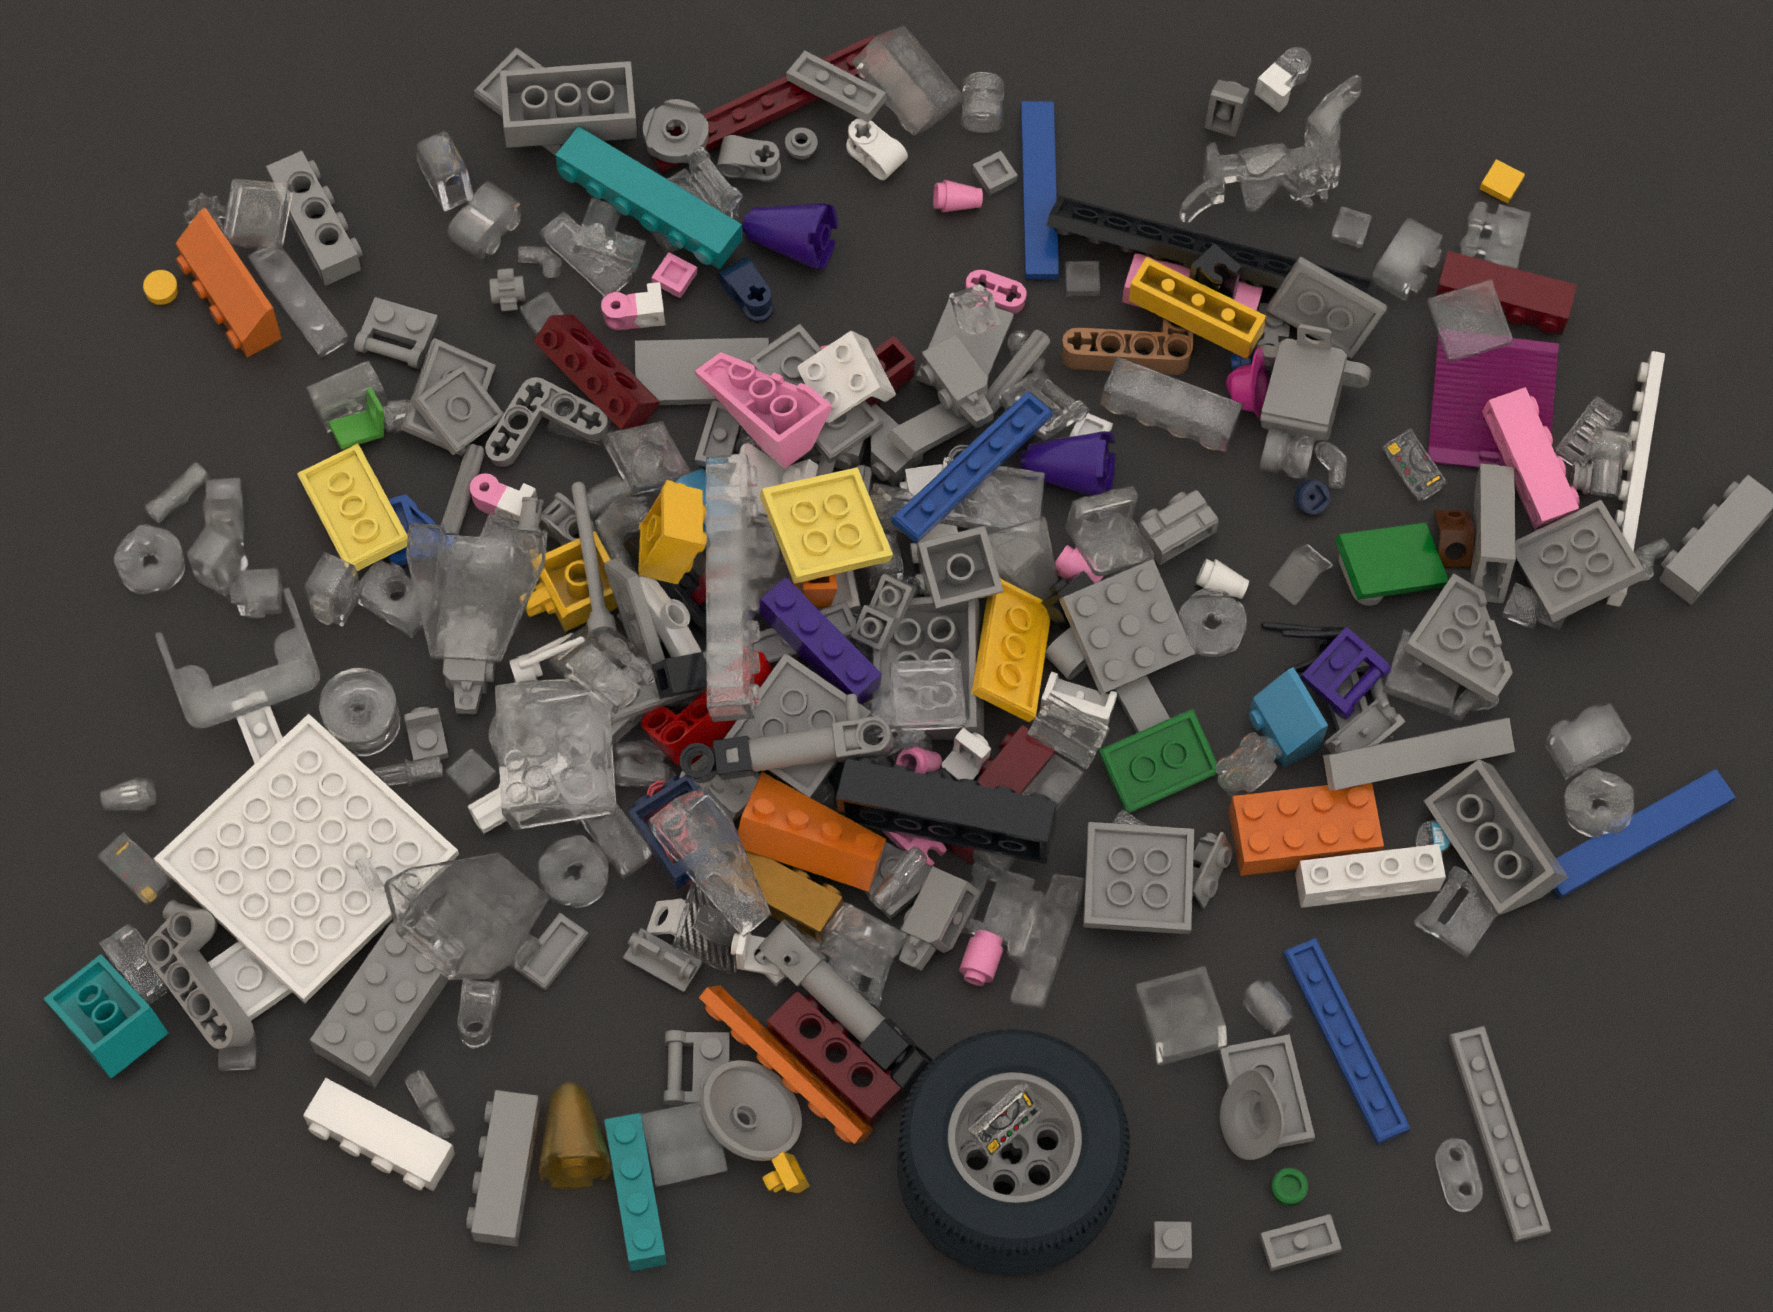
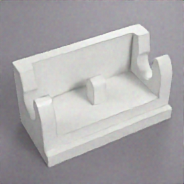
M1051 672L1041 699L1040 712L1106 732L1118 692L1111 691L1110 694L1103 693L1100 695L1099 691L1058 679V674Z

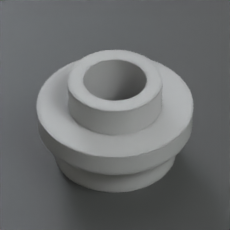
M795 128L785 138L787 152L796 159H807L817 149V137L808 128ZM806 140L807 142L804 144H799L796 141Z

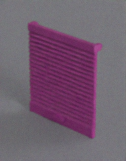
M1445 330L1438 331L1427 457L1432 464L1479 469L1480 464L1506 466L1482 410L1488 400L1526 387L1529 396H1533L1538 403V416L1542 425L1548 427L1550 433L1552 432L1558 343Z

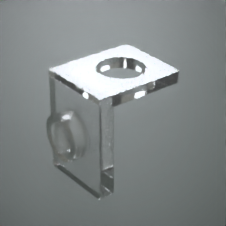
M1306 544L1294 549L1269 585L1293 605H1297L1319 574L1331 569L1333 564Z

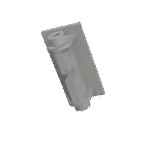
M1220 832L1219 836L1206 833L1205 837L1200 838L1194 851L1193 863L1200 864L1201 866L1200 868L1193 867L1192 896H1195L1203 909H1205L1209 899L1216 894L1221 873L1230 864L1233 848L1224 832Z
M642 928L638 933L634 932L628 941L630 947L623 956V959L682 992L686 991L702 965V962Z

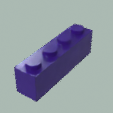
M787 577L760 598L759 615L821 678L846 695L855 694L859 704H862L879 689L882 673Z

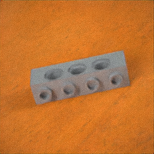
M299 151L267 165L266 169L270 183L324 285L326 286L360 271L361 267L358 257L363 256L356 238L349 239L345 232L349 230L348 224L341 211L335 213L332 207L335 201L328 186L321 187L318 181L321 175L314 160L308 162L303 151ZM301 189H309L304 193H297ZM314 215H323L318 219H311V217ZM330 240H335V241H337L336 243H334V244H332V245H325V244H324V243H326L327 241H330Z

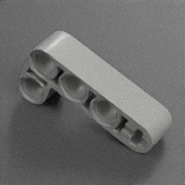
M203 909L176 911L146 943L145 953L149 963L212 1047L223 1049L247 1045L251 1041L254 1032L250 1019L199 952L215 931V920L212 914Z

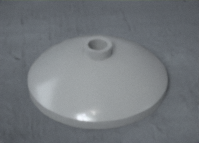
M730 1061L717 1067L705 1080L700 1095L702 1115L711 1133L728 1150L746 1159L768 1161L779 1156L781 1152H788L796 1143L802 1127L799 1103L795 1094L783 1084L782 1078L771 1069L751 1061Z

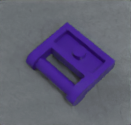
M1346 626L1301 675L1300 679L1326 701L1339 717L1346 720L1354 712L1353 707L1380 678H1385L1392 671V668L1387 661ZM1362 661L1366 662L1370 669L1344 697L1336 692L1337 688Z

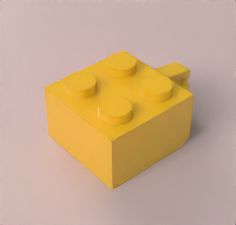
M666 480L661 488V493L643 522L639 525V576L678 585L685 572H690L695 556L698 552H703L707 541V534L703 532V522L707 511L706 505H703V490Z
M593 531L605 607L612 611L618 607L604 567L605 562L610 561V558L596 531ZM580 538L539 556L533 562L535 576L539 584L535 586L536 591L522 598L523 606L529 617L545 611L548 614L555 613L565 632L586 623L587 619L590 618L589 613L592 612Z

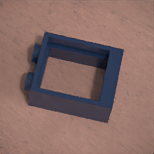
M687 775L681 778L679 776L671 778L664 783L661 791L651 797L645 795L633 803L632 809L628 811L630 823L676 889H679L736 852L735 839L696 783ZM688 797L715 837L673 863L646 825V822Z

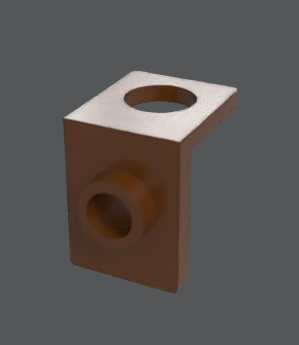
M1435 510L1434 518L1439 531L1438 555L1443 566L1471 567L1475 529L1469 511ZM1458 542L1465 546V552L1459 558H1450L1446 555V549L1452 543Z

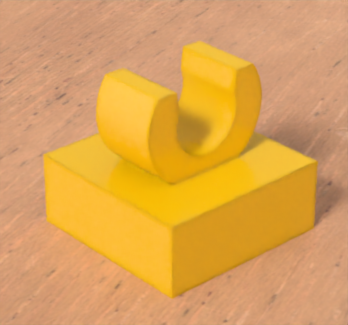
M786 1152L779 1153V1156L771 1160L776 1170L762 1178L768 1191L773 1190L775 1193L785 1188L786 1191L798 1194L810 1187L795 1156Z

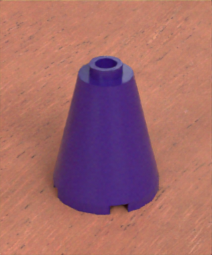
M818 203L754 207L743 218L742 230L746 233L747 239L813 269L826 267L831 259L836 240L830 239L831 229L837 230L838 226L837 212L833 205Z
M1101 431L1029 444L1028 449L1023 450L1021 454V470L1026 471L1028 478L1099 499H1108L1109 495L1106 490H1112L1115 475L1116 453L1109 452V443H1115L1113 432Z

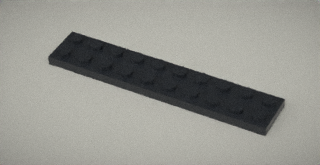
M1059 195L1049 213L1046 225L1054 228L1055 232L1069 236L1075 233L1086 236V240L1095 244L1108 242L1118 245V248L1125 252L1135 253L1141 251L1148 253L1151 258L1158 261H1169L1171 259L1182 262V266L1191 269V265L1213 244H1216L1242 266L1240 278L1246 280L1247 284L1259 288L1267 285L1279 289L1298 260ZM1316 265L1371 297L1374 296L1377 285L1376 280Z

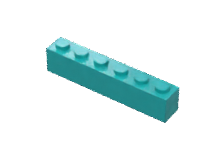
M579 126L555 155L557 171L563 179L570 183L575 181L585 187L586 191L594 198H603L608 201L622 215L627 216L629 214L636 218L644 228L664 235L677 248L681 249L684 247L705 265L712 264L721 269L742 241V224Z

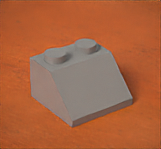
M985 526L918 543L916 554L925 586L936 610L1003 593V587Z

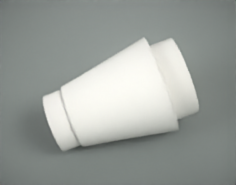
M1205 559L1197 576L1196 584L1202 586L1203 591L1242 599L1247 590L1249 580L1243 578V576L1216 559L1214 561Z

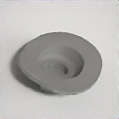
M1249 1070L1239 1075L1225 1092L1220 1107V1125L1223 1137L1231 1151L1245 1160L1260 1159L1274 1151L1281 1142L1285 1128L1284 1118L1287 1101L1283 1095L1276 1094L1267 1077L1258 1070Z

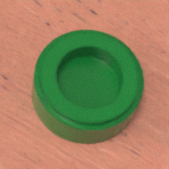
M1284 1168L1278 1171L1271 1182V1194L1283 1206L1298 1205L1304 1200L1308 1192V1181L1305 1175L1295 1168Z

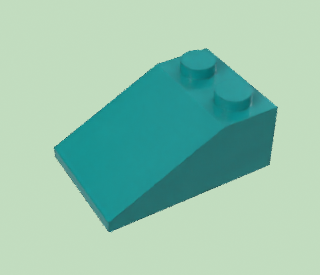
M102 954L43 998L110 1079L169 1034L147 1002Z

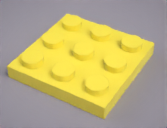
M858 467L761 489L759 496L794 584L891 561L893 553Z

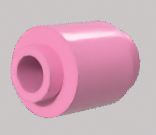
M977 930L974 937L969 939L959 968L966 982L976 986H984V983L993 982L1003 953L1001 946L1003 940L1001 937L988 931Z

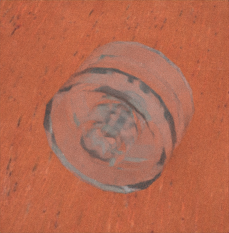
M351 668L341 671L326 683L320 694L319 710L325 729L354 756L366 757L379 753L394 741L400 729L401 715L393 687L382 674L369 668Z

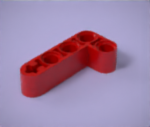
M753 651L747 653L678 715L666 707H657L644 715L641 726L657 749L676 765L680 766V755L688 745L702 743L711 749L714 740H721L728 734L768 678L773 667L763 652ZM703 755L696 756L692 760L691 765L698 761Z

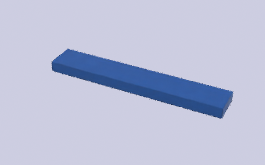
M1021 101L1025 280H1058V233L1054 231V228L1046 226L1049 213L1057 201L1054 101Z
M1027 391L892 517L891 523L916 544L920 542L1052 417L1053 411Z
M1714 769L1556 858L1569 878L1553 890L1561 899L1733 802L1736 796L1717 769Z
M1313 938L1285 950L1283 957L1376 1145L1408 1132L1411 1127L1317 939Z

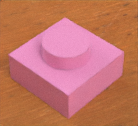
M668 252L651 277L652 283L660 282L661 289L681 298L697 275V267Z

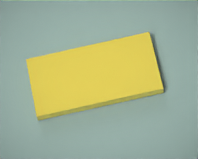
M358 443L297 473L349 575L411 545L407 533Z

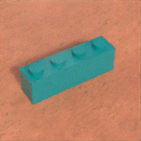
M637 1113L604 1119L630 1271L667 1265L641 1114Z

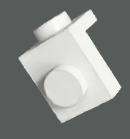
M962 728L954 739L953 751L942 762L941 769L946 768L950 776L957 781H960V779L975 780L979 775L980 768L990 757L991 748L987 740L976 732L970 733L965 728Z

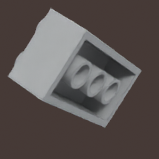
M631 61L500 71L506 148L564 144L578 126L602 141L637 138Z
M391 922L311 1037L310 1042L314 1052L375 1089L455 972L452 959Z

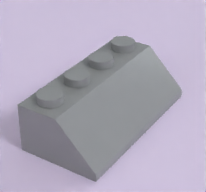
M1478 759L1424 800L1498 914L1502 915L1542 898L1569 878L1493 765Z

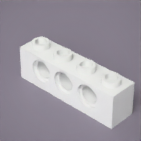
M1434 844L1302 860L1297 867L1295 878L1300 905L1303 908L1440 891L1446 875L1440 845Z

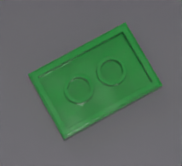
M1426 522L1339 534L1335 539L1357 600L1444 588L1449 581Z
M1193 709L1097 750L1125 815L1221 773Z

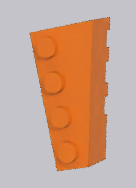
M761 772L741 816L735 843L737 848L869 892L879 868L886 839Z

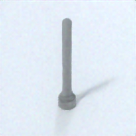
M578 481L572 485V495L592 612L589 613L590 618L587 619L589 636L603 638L613 635L617 630L614 616L605 607L585 485Z

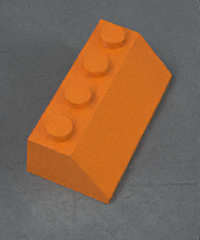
M207 209L200 210L177 240L176 246L179 256L175 259L184 275L190 273L195 281L192 282V285L200 299L207 298L212 305L209 307V311L218 325L224 323L228 329L225 334L235 350L241 348L248 358L282 339L274 309Z

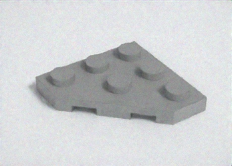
M1453 573L1408 640L1404 651L1494 703L1513 672L1509 661H1505L1500 647L1502 641L1496 624L1489 617L1484 591Z

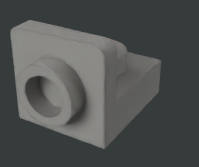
M419 707L412 710L411 713L404 715L415 765L449 758L438 708Z

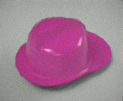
M1261 347L1256 349L1251 364L1239 366L1226 379V387L1235 407L1240 410L1254 412L1258 418H1261L1270 382Z

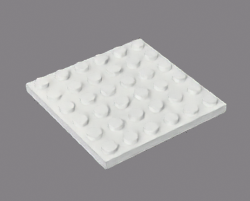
M308 714L154 858V861L200 906L210 912L216 921L299 999L306 1003L441 873L459 853L449 841Z

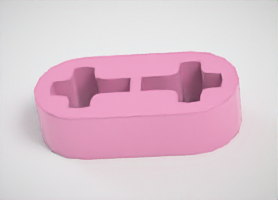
M981 269L974 270L966 279L965 292L966 296L970 299L1014 314L1019 313L1025 307L1027 292L1025 287L1018 281ZM980 282L986 283L981 291L975 290V286H978ZM1011 293L1017 294L1012 302L1006 301V296H1009Z

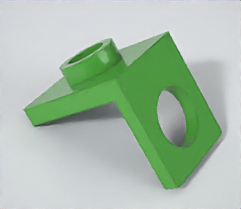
M372 387L366 389V411L329 421V428L340 449L384 437V409Z

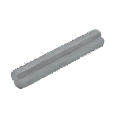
M1037 329L1031 334L988 389L987 401L993 411V415L1050 344L1049 337L1042 331Z
M469 444L466 448L440 526V531L447 537L456 538L459 535L471 498L470 483L479 474L485 456L482 446Z

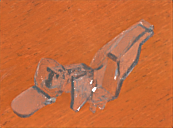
M1357 75L1351 76L1347 81L1325 96L1306 120L1305 145L1298 149H1288L1282 143H1272L1238 151V154L1219 155L1216 143H1209V146L1205 147L1203 172L1205 182L1184 200L1180 209L1179 219L1187 224L1204 209L1224 202L1225 184L1240 181L1245 208L1249 212H1258L1281 184L1291 192V198L1296 201L1301 200L1307 208L1312 207L1313 201L1309 197L1315 194L1321 197L1322 202H1327V190L1338 187L1342 153L1337 145L1341 135L1340 119L1344 111L1359 97L1362 84L1361 77Z

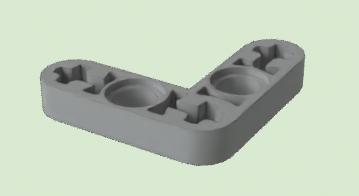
M533 377L521 385L487 440L485 449L491 463L498 467H507L517 459L542 417L592 441L600 440L608 434L610 422L607 415L599 407L542 378ZM541 388L543 397H535L532 401L529 394L530 391L537 392ZM568 401L574 405L573 412L568 416H559L556 413L557 406L562 402ZM529 404L531 405L532 410L534 411V413H532V412L528 409ZM581 411L584 418L590 421L598 418L601 426H593L589 430L587 422L580 418ZM516 415H524L528 418L527 425L520 430L510 427L511 419ZM504 432H507L511 436L509 440L507 439ZM507 442L506 446L509 452L507 454L501 453L497 456L495 448H502Z

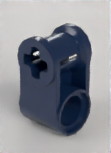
M744 257L718 273V278L724 290L734 299L750 321L762 323L772 316L771 289L759 274L750 258Z

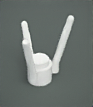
M569 633L528 654L509 660L517 687L526 684L527 690L531 691L538 688L579 686L581 683L579 679L537 680V677L543 675L540 661L584 643V637L574 639L575 634Z

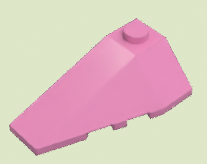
M722 352L695 370V375L763 451L784 469L812 449L832 410L831 404L810 386L799 383L797 386L784 381L783 376L774 372L772 375H768L755 370L753 364Z

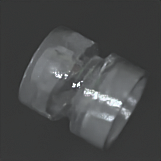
M978 72L970 74L964 79L962 97L964 102L962 103L961 124L964 128L976 133H991L1003 126L1004 106L1001 103L1004 100L1005 93L1003 78L989 72Z
M1269 427L1259 469L1278 473L1283 469L1287 476L1305 480L1316 438L1298 433L1294 437H1290L1288 431Z

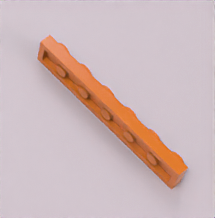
M721 985L710 986L704 990L699 999L706 1004L705 1010L718 1021L723 1020L732 1029L730 1033L738 1042L743 1045H749L758 1053L756 1055L758 1061L768 1069L772 1070L774 1068L783 1077L782 1082L790 1091L796 1094L800 1093L809 1101L808 1107L820 1118L826 1117L835 1126L834 1131L842 1140L847 1143L852 1142L853 1144L867 1140L874 1129Z

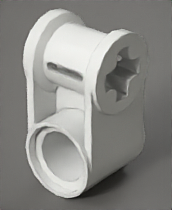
M858 118L849 125V138L846 144L847 152L879 180H886L907 160L908 154L903 145L886 134L873 121L870 120L868 123Z

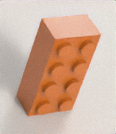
M1372 783L1339 790H1329L1328 785L1237 795L1232 797L1228 810L1240 876L1296 870L1299 862L1302 860L1382 851L1384 847Z

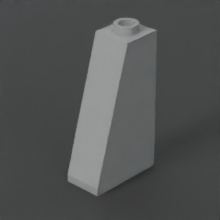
M1480 464L1474 490L1473 526L1475 534L1470 583L1484 591L1487 602L1503 604L1516 560L1514 467Z

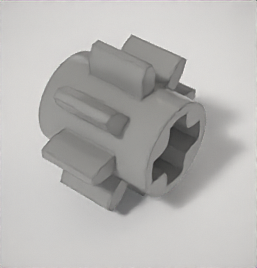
M513 268L497 270L498 278L489 279L492 304L500 303L502 311L517 310V301H525L523 276L514 277Z

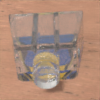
M447 131L440 132L416 144L418 164L444 212L474 199L466 165ZM453 177L454 185L447 186V180Z

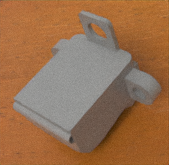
M1299 324L1297 340L1284 339L1280 342L1279 347L1265 344L1257 345L1254 349L1252 362L1256 349L1261 347L1264 353L1265 368L1272 371L1260 419L1262 427L1274 433L1313 441L1328 440L1343 385L1356 388L1366 387L1369 383L1371 369L1362 363L1348 361L1344 350L1331 347L1332 332L1325 328ZM1305 334H1317L1321 336L1323 340H1312L1309 339Z

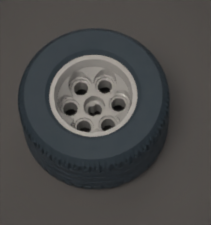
M998 1029L991 1030L989 1033L987 1031L979 1033L975 1037L970 1036L961 1040V1043H955L948 1048V1051L944 1050L939 1054L936 1060H932L925 1068V1071L919 1075L916 1083L913 1084L904 1104L897 1149V1177L899 1178L900 1192L902 1193L904 1204L908 1208L909 1215L915 1221V1225L920 1232L925 1233L926 1239L931 1244H935L936 1248L943 1254L947 1253L949 1258L956 1262H962L964 1266L971 1269L974 1267L977 1271L985 1273L989 1271L991 1274H1006V1276H1018L1020 1273L1021 1275L1033 1274L1034 1271L1038 1273L1048 1270L1049 1267L1054 1268L1063 1264V1261L1067 1262L1076 1256V1253L1079 1254L1088 1247V1244H1091L1099 1232L1103 1230L1114 1211V1206H1116L1126 1174L1130 1153V1135L1126 1113L1123 1110L1124 1107L1120 1097L1117 1096L1118 1093L1115 1087L1109 1082L1110 1079L1104 1071L1100 1070V1067L1092 1059H1089L1088 1055L1080 1049L1077 1050L1070 1043L1063 1042L1062 1039L1053 1035L1050 1037L1047 1033L1039 1031L1036 1033L1033 1030L1022 1029V1031L1018 1029H1006L1004 1031ZM1025 1091H1027L1034 1103L1030 1108H1028L1021 1096ZM1018 1098L1020 1104L1019 1112L1026 1114L1030 1122L1023 1126L1019 1125L1017 1131L1013 1130L1014 1125H1016L1014 1123L1006 1129L995 1130L990 1134L991 1140L983 1143L975 1126L981 1122L990 1124ZM1015 1102L1007 1109L1008 1117L1006 1115L999 1117L991 1125L996 1128H1003L1012 1121L1009 1118L1017 1112L1018 1104ZM1036 1108L1037 1113L1032 1116L1030 1111ZM1012 1130V1136L1007 1137V1132ZM1002 1136H1006L1004 1143L1000 1142ZM1042 1137H1049L1055 1141L1057 1146L1053 1150L1046 1151L1039 1147L1037 1141ZM994 1138H997L1001 1147L990 1155L986 1146ZM1006 1151H1011L1013 1156L1019 1155L1021 1160L1016 1164H1011L1009 1159L1003 1160L1001 1155ZM972 1157H980L985 1161L986 1167L982 1170H973L968 1167L966 1162ZM1033 1172H1042L1047 1176L1048 1183L1041 1186L1035 1185L1030 1181L1029 1175ZM998 1182H1007L1012 1186L1013 1192L1009 1195L999 1194L994 1190L993 1186Z

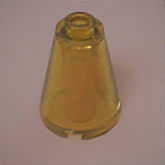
M574 1083L562 1084L551 1094L538 1168L540 1180L542 1182L545 1181V1178L551 1180L552 1187L557 1189L573 1190L593 1186L592 1179L602 1176V1181H604L612 1172L611 1157L587 1091Z

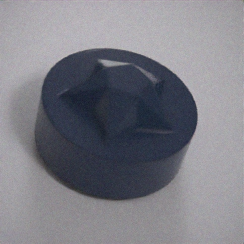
M1305 480L1296 488L1294 501L1302 512L1319 514L1327 508L1330 501V492L1327 486L1320 481Z

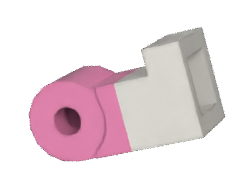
M660 282L647 284L648 292L628 295L613 292L606 295L602 300L601 309L603 320L608 328L627 330L666 325Z
M487 473L477 475L470 483V493L473 504L477 509L514 526H519L522 497L538 498L536 488L523 483L520 490H516L502 483L500 484L496 477Z

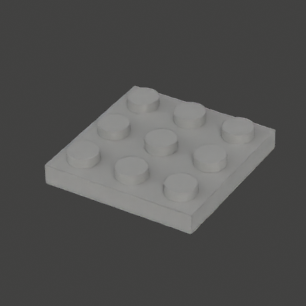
M1602 500L1592 503L1515 541L1516 562L1552 623L1647 578L1645 569Z
M1153 559L1059 599L1100 695L1194 654Z
M785 653L724 739L748 736L752 739L832 727V723L847 721L845 708L847 695ZM859 704L861 719L870 717L872 715L871 711ZM838 760L778 768L769 771L800 793L812 799L834 769Z
M1088 822L1083 927L1190 934L1192 921L1194 829Z

